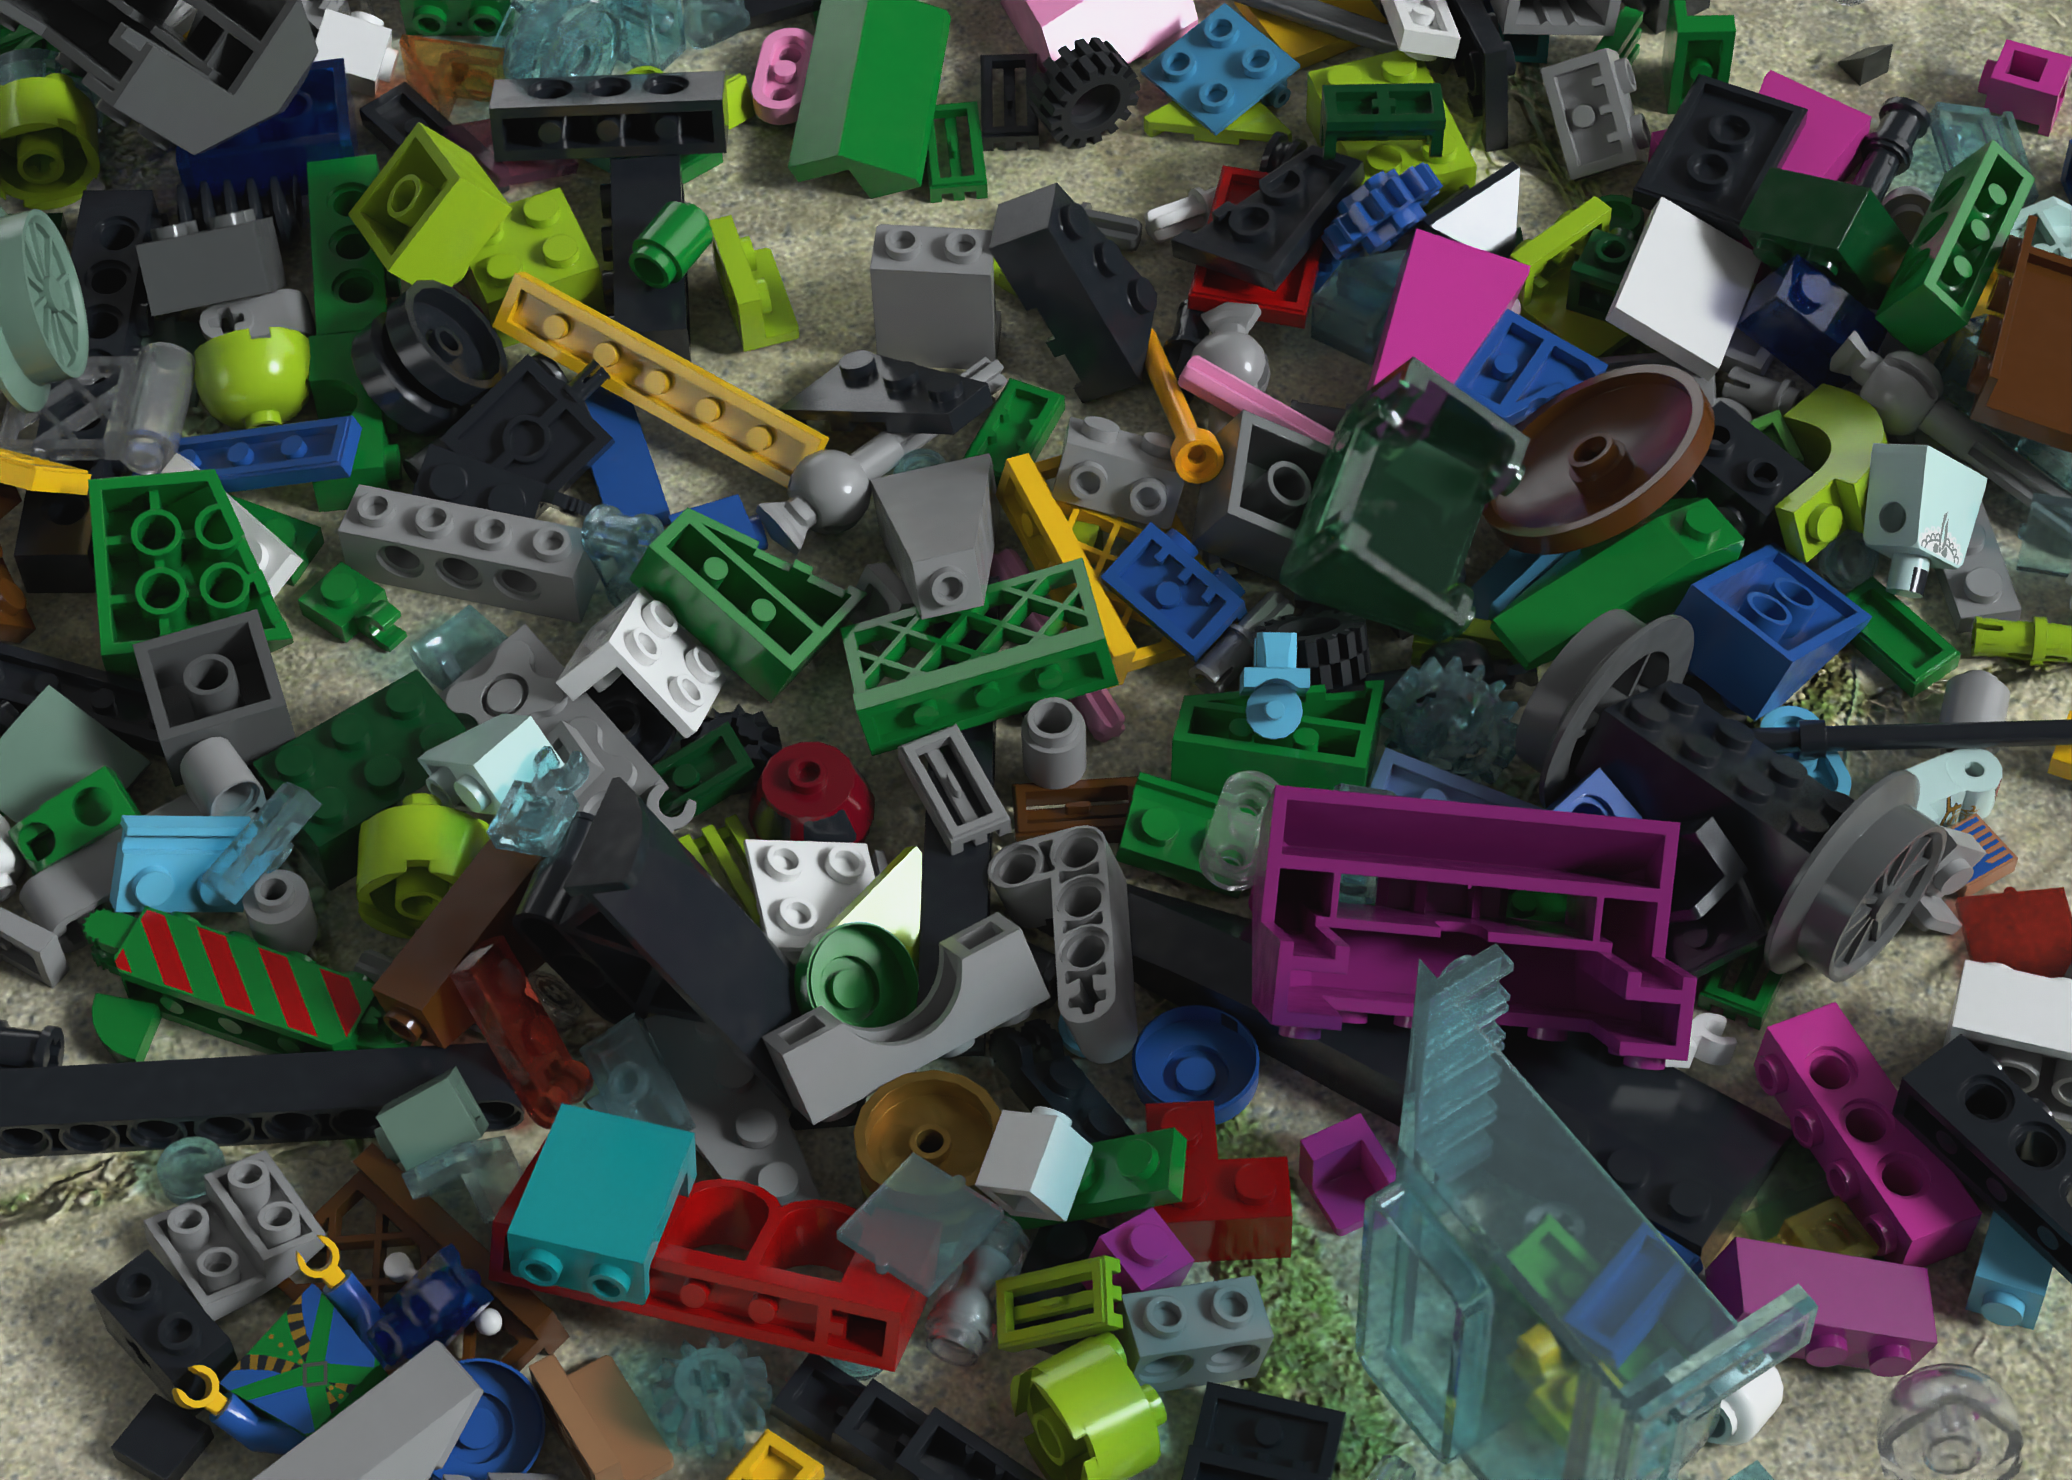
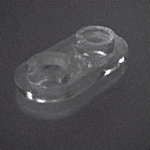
M1241 771L1229 777L1223 786L1199 854L1201 871L1212 884L1229 891H1241L1254 885L1261 818L1275 785H1279L1270 776L1258 771ZM1240 808H1248L1252 810L1256 814V816L1242 812ZM1225 858L1232 859V860H1234L1239 866L1231 865V864L1227 863L1226 861H1224L1223 859H1225Z

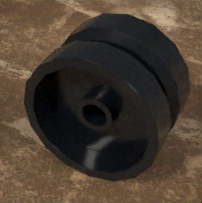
M419 280L411 285L388 306L387 312L380 313L353 338L351 358L356 375L369 397L392 420L405 429L426 437L441 435L449 427L456 424L471 409V405H475L507 374L508 361L504 347L490 321L465 296L454 288L434 280Z

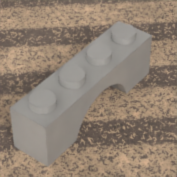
M996 912L939 943V966L934 984L924 1001L905 1018L882 1027L863 1028L844 1023L823 1006H819L762 1036V1039L793 1107L815 1125L820 1121L831 1122L845 1117L856 1108L857 1101L876 1092L879 1087L904 1074L916 1072L917 1069L937 1058H951L964 1053L974 1045L975 1038L997 1026L1007 1027L1025 1020L1032 1014L1034 1006L1051 997L1022 929L999 912Z

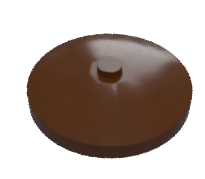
M1643 364L1628 366L1587 379L1546 402L1522 421L1503 441L1487 465L1479 488L1481 512L1497 538L1504 545L1527 554L1550 555L1575 551L1618 535L1636 525L1665 504L1685 485L1699 467L1709 449L1714 433L1715 418L1711 404L1697 381L1691 375L1679 368L1668 365Z

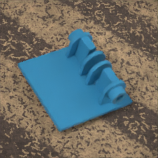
M1224 3L1140 71L1143 76L1216 136L1259 101L1266 107L1273 105L1275 108H1280L1285 105L1291 95L1290 89L1287 88V78L1301 67L1290 55Z

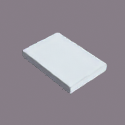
M1661 197L1651 210L1605 320L1709 382L1720 368L1761 260L1753 254L1751 249L1666 198Z

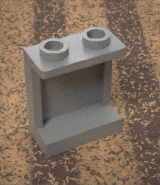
M880 224L876 227L870 264L877 355L900 361H910L916 365L929 368L968 370L984 357H987L991 362L998 358L1002 323L1001 311H996L995 258L989 250L993 230Z

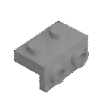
M1087 416L1084 420L1070 417L1063 441L1061 462L1053 486L1052 497L1058 501L1144 524L1152 522L1159 528L1169 529L1172 526L1185 480L1178 475L1170 456V449L1175 439L1157 432H1147L1144 436L1122 431L1116 423L1102 417Z

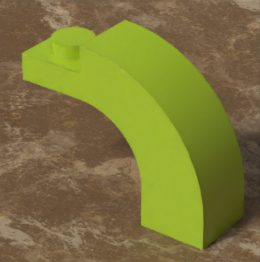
M1822 383L1783 415L1805 459L1804 466L1809 470L1816 471L1815 474L1775 506L1786 551L1799 561L1805 563L1810 561L1846 529L1859 533L1864 532L1873 443H1887L1882 420L1876 409L1869 402L1853 392Z

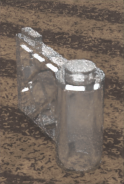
M165 342L150 343L142 347L137 356L88 357L84 373L78 378L64 380L63 383L50 390L48 400L40 411L24 413L15 408L9 400L7 401L0 427V448L41 459L51 457V460H120L137 474L161 473L176 452L178 453L195 381V358L183 347ZM119 375L118 384L98 398H95L84 387V385H91L102 377ZM75 392L86 406L60 422L47 408ZM40 415L52 427L35 439H17L19 431L38 420ZM97 418H100L107 424L104 439H78L72 433V431L81 430Z

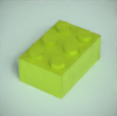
M1396 50L1308 72L1306 122L1318 147L1323 148V146H1320L1319 137L1322 85L1435 83L1425 62L1409 57L1404 51ZM1444 99L1446 126L1441 158H1429V144H1426V140L1337 141L1336 144L1337 153L1363 161L1365 179L1360 186L1381 171L1387 173L1394 168L1400 176L1411 166L1416 167L1422 162L1427 163L1443 187L1439 190L1440 193L1429 200V204L1422 208L1425 213H1428L1458 191L1462 185L1467 184L1469 188H1472L1476 183L1477 164Z

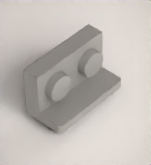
M1604 48L1540 69L1571 181H1579L1630 164L1640 165L1648 162L1645 148L1650 147L1651 135L1644 115L1642 113L1635 115L1629 93L1636 91V81L1627 57L1620 59L1617 51Z

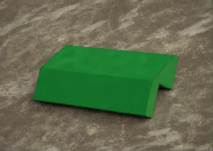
M821 0L788 163V169L798 182L849 170L870 199L921 187L951 23V16L947 10L917 0Z

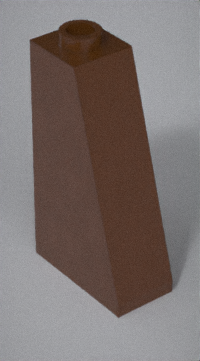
M517 811L503 821L371 988L386 1012L383 1017L385 1024L396 1035L409 1042H416L420 1038L445 1049L545 963L543 958L517 933L513 927L512 919L536 866L546 857L553 855L563 834L562 829Z

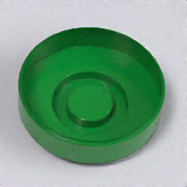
M855 921L824 930L806 945L798 959L794 975V992L801 1016L819 1006H823L844 1023L863 1028H876L893 1024L905 1018L917 1008L919 981L914 962L902 942L891 932L879 925Z

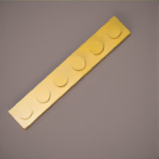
M527 272L514 274L492 325L497 330L578 374L594 359L611 377L601 387L787 489L790 477L799 463L806 456L824 450L829 440V437Z

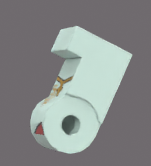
M1960 748L1906 769L1917 776L1920 783L1917 810L1944 827L1961 822L1975 813L1982 820L1989 816L2002 780V766L1999 760L1991 752L1982 748Z

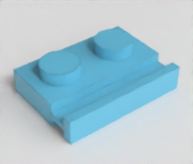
M121 816L120 825L123 830L121 842L117 843L109 898L115 912H142L145 906L162 912H243V894L248 885L252 860L250 845L252 837H255L256 826L250 816Z

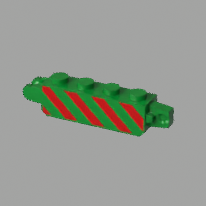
M145 906L139 918L122 912L113 913L112 909L105 910L103 908L101 911L96 909L95 913H89L90 916L85 918V924H82L86 940H88L89 945L94 944L90 948L92 950V958L96 962L97 967L101 966L103 970L108 969L110 973L121 976L128 999L158 1004L162 1018L264 1054L421 1046L423 1042L420 1038L416 1042L406 1041L396 1035L385 1024L383 1017L386 1012L371 989L375 982L359 972L346 971L342 973L318 965L313 959L297 951L283 953L259 945L257 941L244 933L230 931L227 934L203 926L190 915L178 911L168 914Z

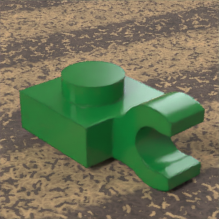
M339 562L298 599L304 617L345 643L360 632L381 649L391 652L407 637L406 632L394 624L401 617V612L388 602L385 589L343 562Z

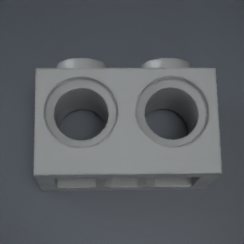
M1254 1275L1122 1294V1301L1118 1302L1114 1313L1123 1315V1329L1111 1331L1122 1345L1127 1358V1366L1132 1371L1139 1385L1149 1384L1156 1392L1207 1385V1381L1222 1383L1254 1378L1274 1338Z

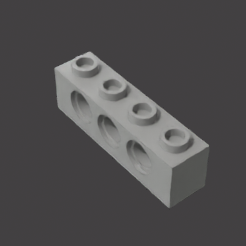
M361 484L358 485L338 528L345 564L373 582L579 624L583 620L600 578L592 530Z

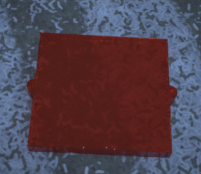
M2006 887L2003 893L1957 897L1955 906L1958 918L1963 925L1961 929L1971 961L2001 963L2013 970L2049 978L2064 977L2072 962V915L2064 887L2016 891L2013 887Z

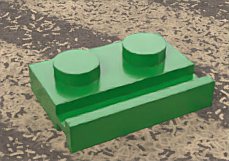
M1139 772L1115 855L1116 860L1238 899L1245 885L1257 836L1256 831L1263 810Z

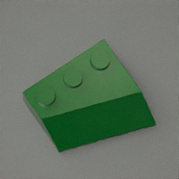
M215 469L88 479L100 647L105 671L128 678H142L133 644L255 609L258 610L270 653L294 643L289 628L279 612L271 594V589L254 558L245 538V533Z

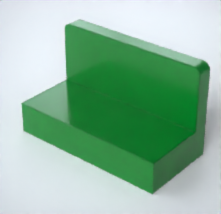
M1669 0L1662 56V75L1667 114L1677 113L1698 74L1729 83L1736 36L1734 15L1687 16L1685 0Z

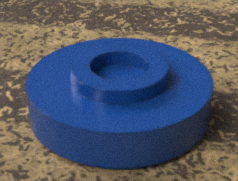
M1188 1005L1170 1009L1152 1019L1137 1037L1132 1051V1080L1134 1089L1144 1106L1148 1103L1214 1100L1216 1125L1224 1123L1242 1112L1250 1103L1257 1090L1260 1064L1258 1046L1250 1030L1239 1019L1223 1010L1203 1005ZM1221 1013L1238 1022L1237 1033L1221 1024Z
M471 1358L458 1361L484 1392L442 1469L434 1470L430 1478L432 1480H442L443 1474L466 1476L472 1480H486L487 1472L527 1473L541 1451L545 1436V1413L537 1391L522 1373L503 1362L487 1358Z

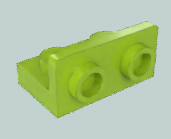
M732 215L709 220L713 233L711 245L714 268L743 351L747 352L798 339L800 336L799 326L771 249L762 248L754 250L749 236L739 238Z

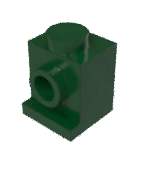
M1594 228L1578 262L1574 261L1570 269L1567 310L1608 322L1605 320L1640 239L1637 234L1626 228H1614L1610 232ZM1592 284L1615 291V294L1612 297L1589 288Z

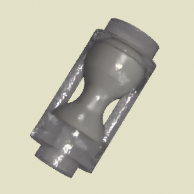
M989 1213L985 1216H976L968 1220L934 1306L924 1325L928 1334L925 1340L927 1349L935 1357L951 1365L960 1367L973 1366L977 1363L979 1356L989 1352L997 1330L996 1296L992 1303L990 1292L996 1285L995 1280L1019 1275L1031 1248L1030 1241L1022 1232L1019 1223L999 1213ZM964 1269L966 1280L962 1286L956 1288Z

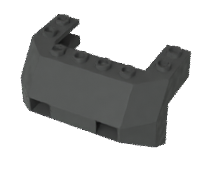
M0 0L1 25L15 32L19 25L22 24L47 40L60 51L55 60L72 73L83 78L81 83L101 97L95 106L98 110L124 127H127L131 119L140 124L136 131L165 151L169 147L176 150L179 146L193 155L203 154L283 113L304 83L318 53V48L301 0H183L204 14L188 40L164 23L179 0Z

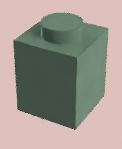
M455 1066L385 1104L376 1116L380 1127L375 1129V1135L387 1159H391L395 1164L401 1162L408 1175L411 1176L481 1138L489 1123Z

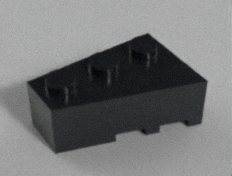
M1058 183L998 204L989 250L1025 310L1029 311L1037 308L1053 335L1048 337L1045 342L1053 356L1058 357L1065 354L1081 381L1076 383L1073 389L1082 404L1141 384L1154 311L1157 307V293L1151 282L1137 272L1122 255L1119 247L1099 230L1090 220L1084 208L1074 202Z

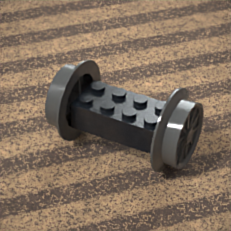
M1613 609L1595 618L1570 640L1551 663L1534 689L1518 725L1515 739L1516 754L1523 762L1541 774L1539 799L1542 806L1546 809L1571 785L1600 767L1642 816V819L1684 822L1713 817L1749 871L1744 876L1751 879L1762 907L1774 915L1764 946V962L1766 967L1776 974H1785L1807 963L1835 983L1843 982L1856 975L1886 947L1909 918L1912 910L1918 901L1921 900L1931 883L1944 854L1947 841L1946 830L1917 810L1920 795V783L1917 776L1907 770L1893 772L1872 785L1856 801L1846 794L1831 791L1809 776L1807 769L1799 761L1786 755L1777 754L1755 739V734L1748 726L1737 720L1725 718L1703 703V699L1697 691L1682 684L1694 647V631L1689 621L1673 614L1660 617L1646 625L1624 609Z

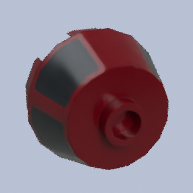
M799 742L784 747L768 761L749 799L748 820L758 840L864 843L874 820L875 797L865 777L851 760L836 747L822 742Z

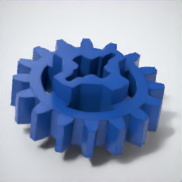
M1424 162L1416 167H1409L1400 176L1394 168L1387 173L1381 171L1366 180L1362 186L1337 204L1336 208L1341 215L1334 220V224L1323 231L1324 234L1321 236V239L1336 261L1338 259L1342 261L1349 255L1352 257L1363 248H1365L1369 256L1376 251L1381 253L1396 244L1412 229L1422 224V219L1427 217L1422 208L1429 204L1428 201L1440 193L1439 190L1443 185L1429 165Z

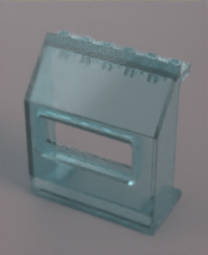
M1495 943L1474 957L1472 955H1464L1457 958L1444 969L1439 978H1436L1419 958L1398 1143L1396 1180L1365 1200L1355 1342L1358 1358L1369 1377L1434 1457L1443 1464H1449L1458 1457H1461L1478 1480H1678L1690 1421L1809 1344L1819 1305L1800 1284H1797L1738 1322L1501 1052L1505 1047L1502 1040L1506 1038V1033L1495 1022V1019L1509 1011V1005L1506 1002L1510 1000V994L1499 983V980L1513 972L1514 963ZM1756 1460L1727 1480L1775 1479Z

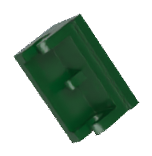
M1441 83L1322 85L1319 137L1320 146H1323V160H1335L1337 141L1426 140V144H1429V158L1442 157L1446 117Z

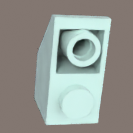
M503 713L426 751L418 758V761L430 776L426 779L429 791L432 795L441 799L443 806L460 811L510 817L567 768L531 716Z

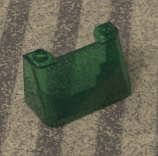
M1413 356L1361 395L1340 420L1279 576L1280 584L1301 598L1437 642H1441L1450 636L1453 638L1459 637L1466 631L1474 619L1476 607L1472 605L1474 598L1473 589L1462 582H1458L1485 505L1499 494L1503 497L1511 494L1523 479L1526 467L1521 463L1530 438Z

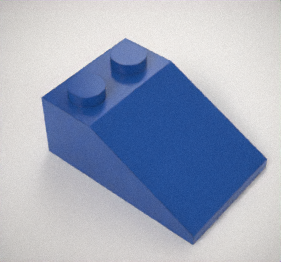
M1775 542L1691 584L1673 613L1689 621L1694 631V647L1686 674L1699 677L1720 694L1721 700L1728 708L1738 714L1749 716L1754 721L1783 705L1859 634L1872 618L1869 613Z

